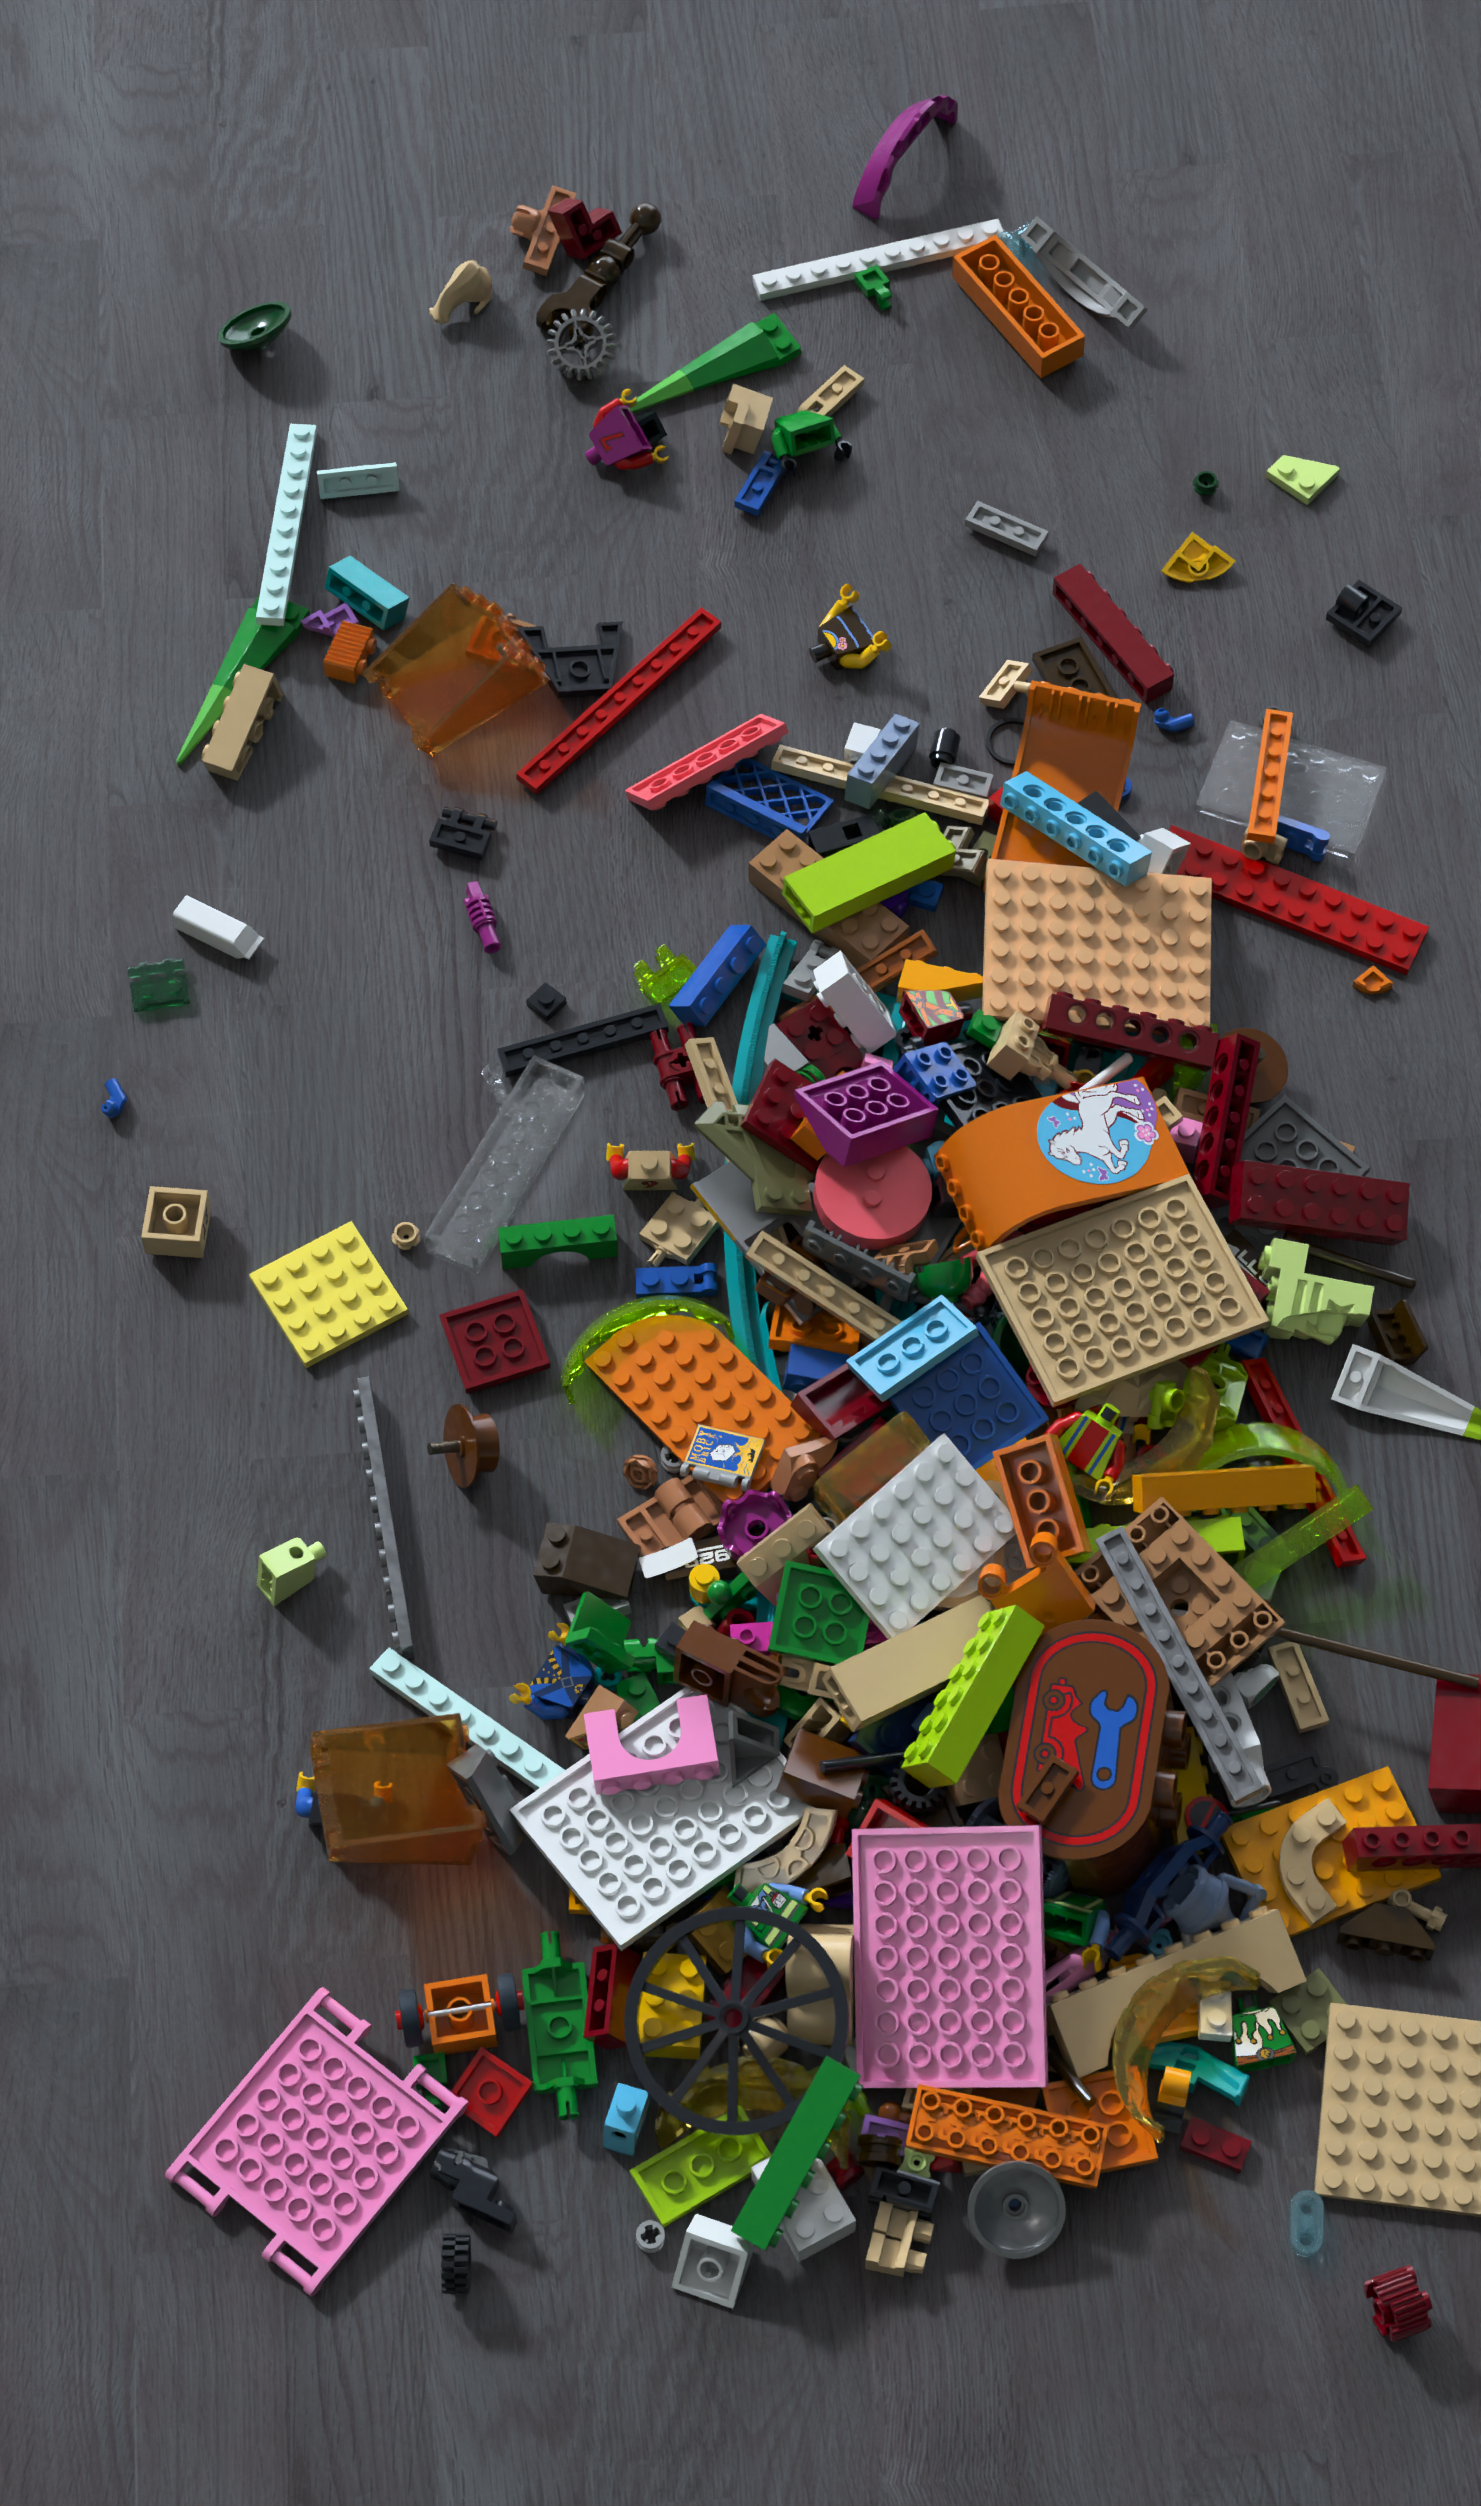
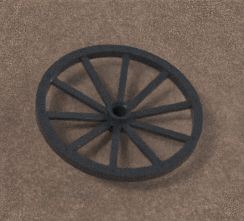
M738 1906L723 1907L696 1914L680 1922L659 1938L646 1953L633 1976L628 1990L624 2014V2031L629 2057L639 2080L652 2098L671 2115L692 2127L710 2133L731 2136L763 2133L789 2123L806 2094L805 2092L796 2101L794 2100L749 2033L750 2030L823 2058L828 2056L841 2064L846 2051L850 2023L849 2005L842 1978L836 1965L821 1944L805 1929L781 1915L767 1910ZM735 1921L730 2001H728L687 1936L713 1924ZM746 1921L777 1928L793 1937L787 1947L741 2001ZM677 1942L681 1944L720 2005L719 2008L647 1983L658 1962ZM803 1945L807 1948L822 1968L830 1987L750 2009L799 1947ZM643 1992L716 2018L715 2020L644 2043L640 2041L639 2012ZM833 1998L835 2032L831 2050L753 2021L755 2018ZM740 2011L742 2014L741 2024L735 2028L729 2027L727 2025L729 2013ZM719 2029L673 2095H668L652 2074L645 2060L644 2053ZM728 2037L727 2121H720L698 2115L679 2103ZM741 2037L787 2107L760 2119L738 2122L739 2038Z

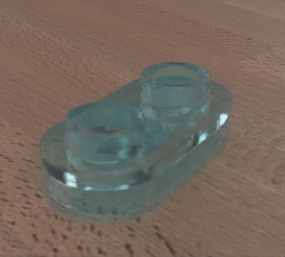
M1312 2190L1297 2192L1290 2204L1289 2243L1291 2249L1301 2257L1316 2255L1323 2243L1324 2205L1321 2197ZM1308 2205L1312 2212L1305 2214L1301 2211L1300 2207ZM1308 2237L1311 2240V2245L1304 2246L1301 2244L1300 2238Z

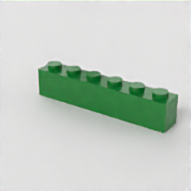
M828 2056L825 2057L730 2231L765 2252L769 2246L775 2249L784 2233L779 2227L785 2217L792 2218L800 2201L795 2199L801 2187L805 2190L808 2189L816 2172L811 2170L817 2158L822 2161L832 2145V2143L827 2141L832 2130L834 2129L839 2132L848 2115L843 2110L849 2100L852 2102L856 2101L864 2086L859 2083L861 2079L860 2074Z

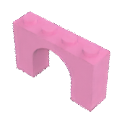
M707 1694L676 1699L681 1728L680 1740L669 1754L654 1760L636 1758L623 1748L619 1740L615 1709L584 1714L596 1795H614L622 1790H645L653 1785H676L684 1780H707L715 1775H720Z

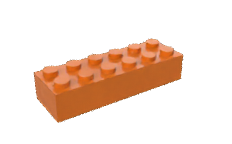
M996 234L953 256V279L1040 378L1083 357L1085 335Z

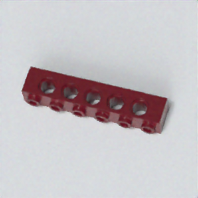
M1058 991L1057 994L1052 993L1047 1000L1041 1028L1043 1033L1208 1072L1213 1067L1220 1034L1212 1032L1213 1029L1208 1026L1196 1025L1193 1028L1185 1026V1022L1179 1019L1169 1018L1168 1021L1157 1019V1015L1150 1012L1135 1014L1129 1012V1008L1125 1006L1113 1005L1112 1008L1102 1006V1002L1091 998H1085L1084 1001L1073 999V994ZM1075 1010L1079 1012L1082 1018L1081 1022H1072L1068 1016L1069 1011ZM1098 1017L1106 1018L1109 1022V1029L1103 1030L1099 1028L1096 1019ZM1125 1024L1134 1025L1137 1029V1036L1127 1035L1124 1030ZM1155 1030L1162 1032L1165 1037L1164 1043L1154 1041L1152 1032ZM1181 1037L1191 1040L1192 1050H1186L1181 1046Z
M1239 1033L1218 1040L1193 1181L1207 1207L1212 1210L1230 1204L1232 1167L1240 1163L1261 1045L1260 1042Z
M1481 1824L1353 1828L1342 1842L1347 1872L1481 1867Z

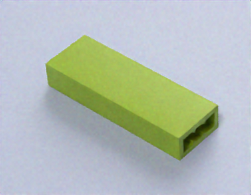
M924 812L785 876L782 895L810 932L815 933L952 869L956 849L954 844L941 833L938 824L932 821Z

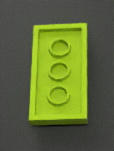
M739 2105L738 2122L750 2121L741 2105ZM727 2113L716 2120L727 2121ZM699 2129L632 2168L630 2175L657 2220L664 2228L751 2176V2167L772 2155L759 2134L731 2136L710 2133Z

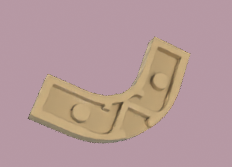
M1329 1798L1303 1814L1292 1824L1283 1839L1279 1854L1278 1872L1283 1889L1311 1927L1337 1908V1904L1317 1880L1312 1870L1311 1860L1314 1850L1347 1824V1821Z

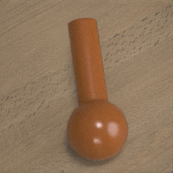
M887 2101L880 2106L878 2117L910 2124L912 2113L903 2111L899 2103Z

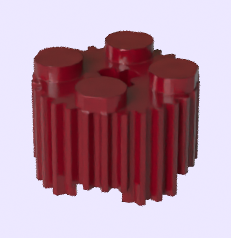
M1410 2265L1373 2277L1371 2280L1364 2282L1363 2285L1366 2299L1371 2297L1373 2299L1372 2304L1376 2314L1372 2316L1374 2325H1376L1381 2336L1389 2334V2339L1392 2342L1416 2335L1432 2326L1427 2312L1433 2309L1431 2299L1425 2290L1419 2291V2287L1416 2285V2273Z

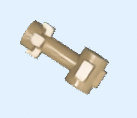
M1405 1889L1391 1892L1387 1901L1389 1905L1407 1908L1413 1916L1426 1921V1928L1431 1931L1434 1929L1441 1930L1448 1915L1442 1912V1908L1435 1906L1432 1911L1411 1901L1412 1896Z

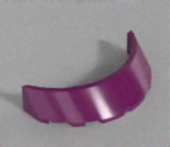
M940 95L916 102L906 108L893 121L882 136L866 165L853 200V209L874 219L880 217L881 202L890 186L895 165L934 116L952 124L957 122L958 103L956 100L948 95Z

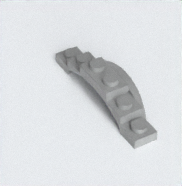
M1036 216L1020 236L1032 246L1037 258L1058 284L1091 311L1104 317L1117 318L1131 330L1148 311L1144 305L1039 217Z

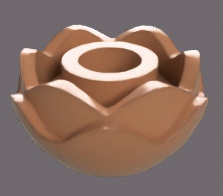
M638 1454L629 1457L624 1462L623 1475L632 1487L645 1490L654 1486L657 1482L658 1469L650 1457Z

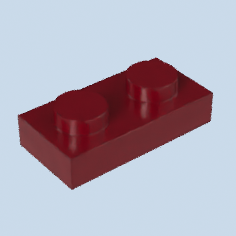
M1191 2116L1179 2149L1240 2174L1252 2141Z

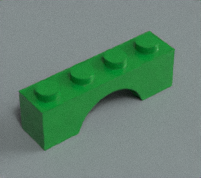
M614 1215L498 1227L502 1270L530 1267L539 1258L556 1252H575L586 1256L589 1260L618 1257Z

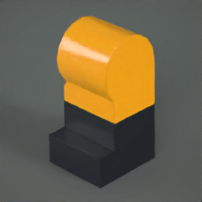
M1166 2066L1160 2085L1152 2128L1181 2133L1191 2071Z

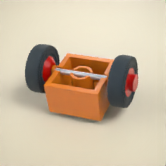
M513 1973L497 1975L498 1990L495 1994L496 2001H494V1998L491 1999L487 1974L424 1984L427 2009H424V2013L422 2006L417 2001L415 1989L399 1991L400 2010L395 2011L397 2029H403L407 2048L423 2045L422 2030L425 2026L424 2019L430 2025L434 2053L445 2052V2055L479 2050L481 2046L485 2049L498 2047L493 2012H496L495 2008H497L498 2015L503 2019L505 2032L521 2029L519 2010H525L522 1990L516 1991Z

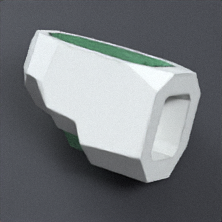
M1261 1664L1255 1668L1244 1669L1233 1677L1246 1709L1255 1706L1279 1679V1672L1273 1666Z

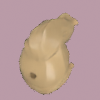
M468 260L455 269L449 282L441 292L437 303L433 308L429 309L435 324L445 325V323H449V317L454 309L465 301H480L474 311L475 314H479L492 299V278L488 270L474 260Z

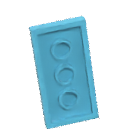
M940 1295L846 1360L848 1368L884 1402L973 1340L979 1333L977 1327L943 1295Z

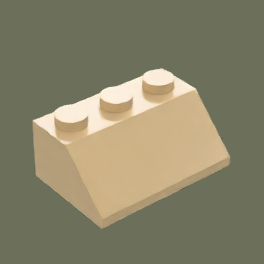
M810 1502L738 1559L737 1565L754 1587L776 1607V1594L780 1591L786 1560L809 1565L808 1549L819 1544L833 1530Z

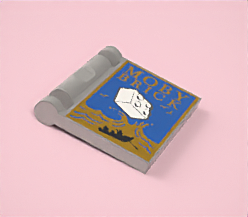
M698 1424L684 1463L680 1468V1476L687 1477L690 1467H694L692 1472L693 1479L736 1488L738 1479L741 1478L743 1479L741 1490L748 1491L766 1440Z

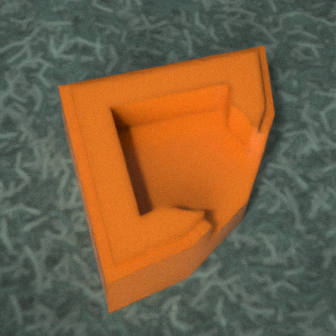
M1373 965L1355 979L1352 986L1364 993L1379 994L1392 989L1393 982Z

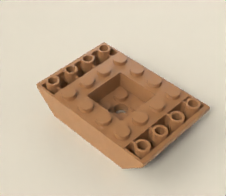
M1162 1496L1124 1528L1210 1689L1216 1686L1286 1625L1285 1621ZM1100 1550L1097 1551L1074 1571L1095 1600V1610L1104 1620L1127 1626L1147 1639ZM1178 1603H1184L1189 1606L1187 1613L1182 1616L1174 1615L1172 1608ZM1169 1680L1170 1689L1177 1695Z

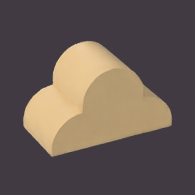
M797 1924L821 1944L837 1967L846 1990L849 2005L850 2023L847 2046H853L855 2022L854 1924ZM790 1935L788 1936L787 1945L793 1939ZM801 1945L786 1963V1991L788 1999L830 1987L817 1960L807 1948ZM833 1998L788 2009V2034L817 2045H832L835 2032Z

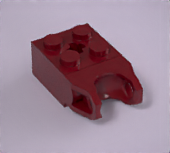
M817 997L776 1026L809 1061V1065L817 1067L826 1079L834 1077L836 1073H840L842 1070L847 1073L861 1068L863 1062L861 1051L845 1028L839 1025L830 1007L826 1008ZM809 1033L814 1036L813 1040H810L807 1035ZM810 1072L811 1077L815 1081V1083L819 1082L817 1078Z

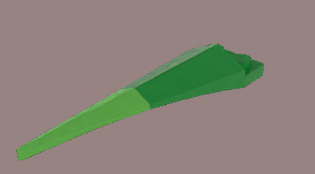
M773 313L755 324L751 322L639 396L636 405L629 409L632 414H635L667 400L716 383L781 366L801 355V347L778 316Z
M259 594L253 606L248 608L176 760L178 766L186 760L215 722L222 716L224 700L227 696L231 695L234 688V677L237 672L241 671L243 664L264 670L299 635L303 628L301 620L311 615L308 608L288 600L284 626L257 625L256 614Z

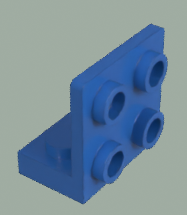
M947 1042L904 1053L893 1069L936 1107L942 1099L973 1090L977 1085Z

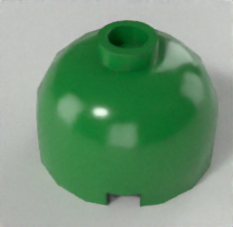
M971 1257L963 1258L964 1264H961L960 1259L923 1266L924 1272H921L920 1267L914 1268V1273L916 1274L915 1282L919 1291L929 1299L934 1300L943 1295L950 1303L958 1302L957 1296L967 1292L973 1281Z

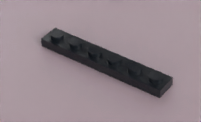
M659 1003L498 1048L497 1052L505 1077L507 1078L646 1039L655 1030L657 1035H660L659 1029L669 1032V1026Z

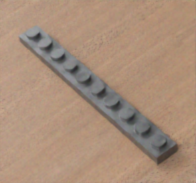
M368 1376L357 1378L359 1389L353 1390L356 1408L362 1407L363 1416L357 1417L360 1434L366 1433L367 1442L362 1443L364 1460H370L372 1467L366 1469L369 1487L375 1486L376 1495L370 1496L373 1514L379 1513L380 1522L375 1523L377 1541L383 1540L385 1548L379 1550L381 1567H388L389 1576L383 1577L386 1595L392 1594L393 1604H387L390 1622L397 1623L398 1631L392 1632L395 1650L401 1649L402 1657L410 1659L415 1658L372 1390Z
M1121 1526L1095 1539L1148 1641L1154 1646L1164 1662L1168 1678L1235 1804L1238 1805L1265 1791L1124 1527Z

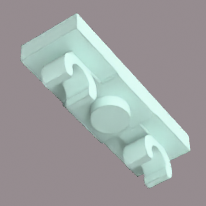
M396 463L317 471L320 499L399 491Z

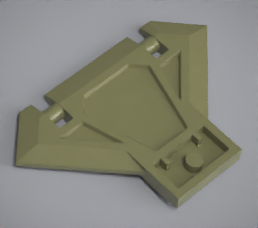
M714 1102L692 1126L751 1180L756 1212L809 1216L813 1212L808 1184L816 1176L818 1168L813 1173L809 1172L742 1128L740 1125L749 1105L733 1104V1111H726L723 1102Z

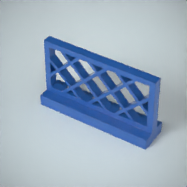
M743 758L735 763V767L724 771L716 781L711 780L706 787L704 805L773 840L788 829L805 843L808 831L813 830L832 808L834 800L775 770H771V768L751 758ZM743 765L751 769L752 772L738 774L737 768ZM770 778L775 781V784L762 786L760 779ZM755 780L757 787L743 788L741 781ZM736 782L738 789L732 790L724 786V784ZM794 790L798 792L799 796L786 798L784 791ZM778 792L780 798L767 800L765 793ZM759 794L761 801H754L746 796ZM816 801L823 805L821 808L809 809L807 803ZM802 803L804 810L790 812L788 805ZM783 806L785 813H778L770 809V807ZM807 818L808 824L804 826L793 819Z

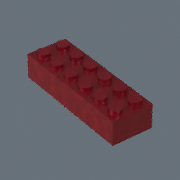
M1243 1160L1232 1167L1229 1224L1285 1232L1290 1230L1300 1234L1395 1246L1407 1240L1410 1183Z

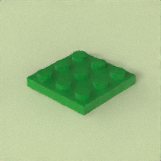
M786 1560L767 1652L835 1666L863 1652L870 1617L829 1569Z

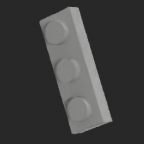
M980 501L976 502L965 519L966 527L1035 557L1048 539L1049 531Z

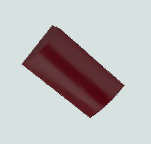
M846 1363L798 1392L790 1406L818 1433L835 1441L892 1404L888 1399L882 1402L848 1368Z

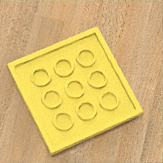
M352 1221L249 1274L251 1282L305 1368L409 1314L408 1308Z

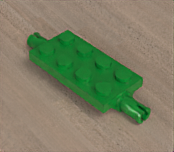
M547 1931L539 1935L543 1960L534 1968L521 1969L532 2077L535 2083L533 2086L534 2095L556 2092L559 2119L568 2120L567 2107H569L571 2120L579 2117L576 2090L598 2087L594 2044L583 2038L588 1999L585 1963L566 1962L561 1957L560 1933L558 1931H551L552 1943L549 1944Z

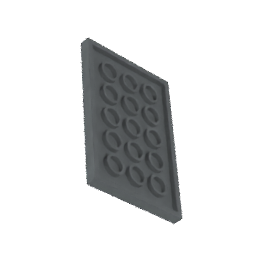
M1286 1095L1245 1131L1240 1162L1248 1160L1363 1177L1370 1171V1167ZM1230 1204L1214 1210L1209 1209L1224 1238L1236 1229L1260 1253L1264 1251L1265 1245L1269 1246L1274 1238L1282 1239L1285 1231L1229 1224Z

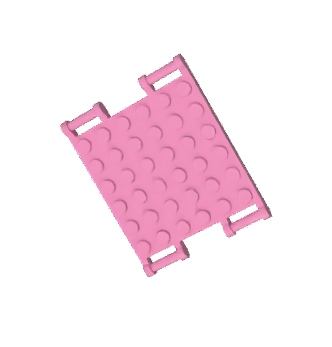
M321 1987L307 2002L164 2175L171 2183L176 2182L206 2207L205 2211L212 2217L221 2212L225 2203L231 2197L274 2232L276 2236L264 2249L261 2257L269 2263L273 2261L304 2287L303 2291L310 2297H313L320 2290L327 2277L457 2118L467 2110L470 2104L462 2096L458 2098L427 2073L428 2069L422 2064H417L402 2081L360 2048L357 2044L368 2035L372 2025L365 2019L359 2020L330 1997L331 1993L324 1987ZM321 2007L325 2008L352 2030L351 2033L346 2037L317 2014V2010ZM417 2084H421L449 2106V2110L443 2114L414 2091L413 2088ZM189 2164L220 2188L215 2196L184 2172ZM286 2243L318 2268L313 2276L281 2252L282 2247Z

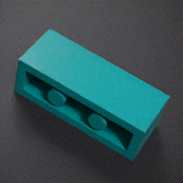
M348 556L329 566L324 588L382 630L405 619L410 597L355 558Z

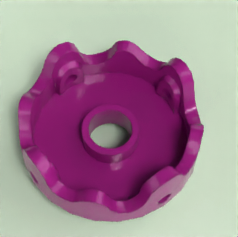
M748 1490L738 1500L727 1499L721 1507V1516L717 1528L723 1548L730 1557L738 1561L742 1555L792 1517V1513L781 1495L776 1491L765 1493L757 1490ZM755 1525H763L765 1527L764 1533L760 1536L750 1535V1529Z

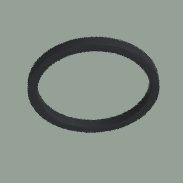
M1007 718L998 721L989 729L986 737V747L989 754L996 761L1010 766H1015L1016 760L1002 758L994 752L990 744L993 732L1006 724H1020L1024 726L1025 720Z

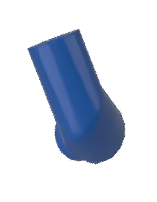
M1165 708L1157 709L1154 713L1156 726L1171 733L1195 726V720L1191 713L1177 718L1169 716V711Z
M112 1078L105 1083L110 1099L106 1100V1105H101L102 1113L109 1118L120 1115L127 1102V1097L116 1078Z

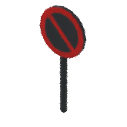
M1199 1796L1192 1799L1186 1806L1184 1812L1185 1824L1187 1828L1190 1825H1198L1205 1828L1219 1810L1231 1817L1280 1806L1281 1801L1274 1800L1227 1811L1225 1806L1217 1799L1209 1796Z

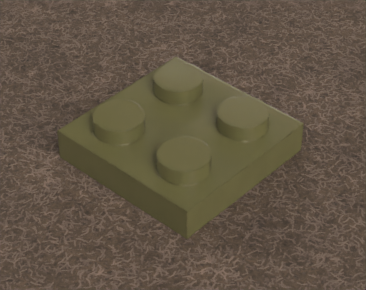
M1320 1968L1306 1976V1982L1285 1990L1270 2000L1267 2005L1268 2007H1275L1287 2033L1305 2057L1327 2041L1330 2003L1346 2004Z

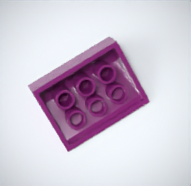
M883 1061L796 1089L794 1092L795 1098L824 1150L843 1167L931 1137L939 1110Z

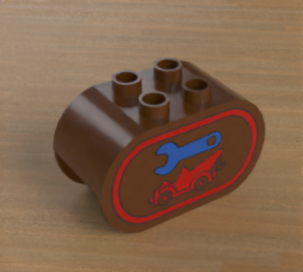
M1088 1619L1068 1622L1052 1628L1037 1639L1018 1674L999 1785V1807L1007 1826L1042 1825L1017 1810V1803L1051 1754L1079 1771V1776L1044 1826L1042 1825V1855L1057 1861L1063 1860L1066 1862L1071 1882L1064 1891L1103 1898L1127 1889L1158 1854L1163 1828L1174 1830L1179 1828L1182 1812V1792H1177L1178 1772L1172 1771V1769L1186 1771L1188 1769L1191 1753V1733H1186L1187 1712L1174 1709L1164 1662L1154 1646L1141 1634L1127 1626L1106 1620ZM1051 1864L1049 1865V1870H1050V1871L1052 1870V1865H1051ZM1043 1874V1886H1044L1045 1880H1046V1878H1047V1876H1045L1044 1874Z

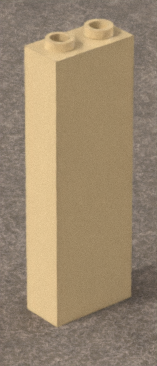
M979 1595L830 1667L822 1680L851 1730L855 1732L946 1687L950 1681L948 1679L950 1671L956 1664L961 1662L965 1655L963 1653L965 1645L971 1638L975 1637L979 1630L977 1626L979 1620L986 1612L996 1610L993 1604L982 1595Z

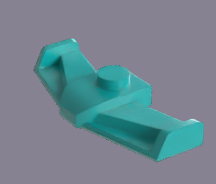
M1128 2036L1117 2066L1123 2067L1125 2064L1165 2070L1166 2066L1191 2071L1188 2092L1193 2093L1199 2081L1235 2101V2105L1239 2107L1246 2094L1250 2080L1249 2075L1205 2052L1201 2047L1189 2043L1183 2044L1169 2041L1139 2047L1135 2036Z

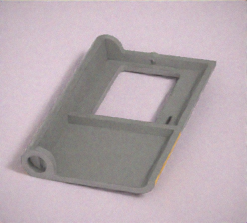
M731 1161L700 1181L692 1183L690 1186L744 1256L761 1231L770 1234L783 1224L791 1223L803 1237L805 1228L810 1220L816 1222L815 1228L818 1230L823 1226L815 1211L811 1191L810 1197L813 1212L809 1216L756 1212L751 1180ZM748 1260L762 1277L764 1269ZM824 1262L834 1278L851 1289L858 1287L861 1291L869 1285ZM767 1280L768 1284L785 1293V1291ZM793 1298L784 1305L799 1325L804 1324L824 1310L816 1304V1308L811 1314L804 1315L797 1310Z

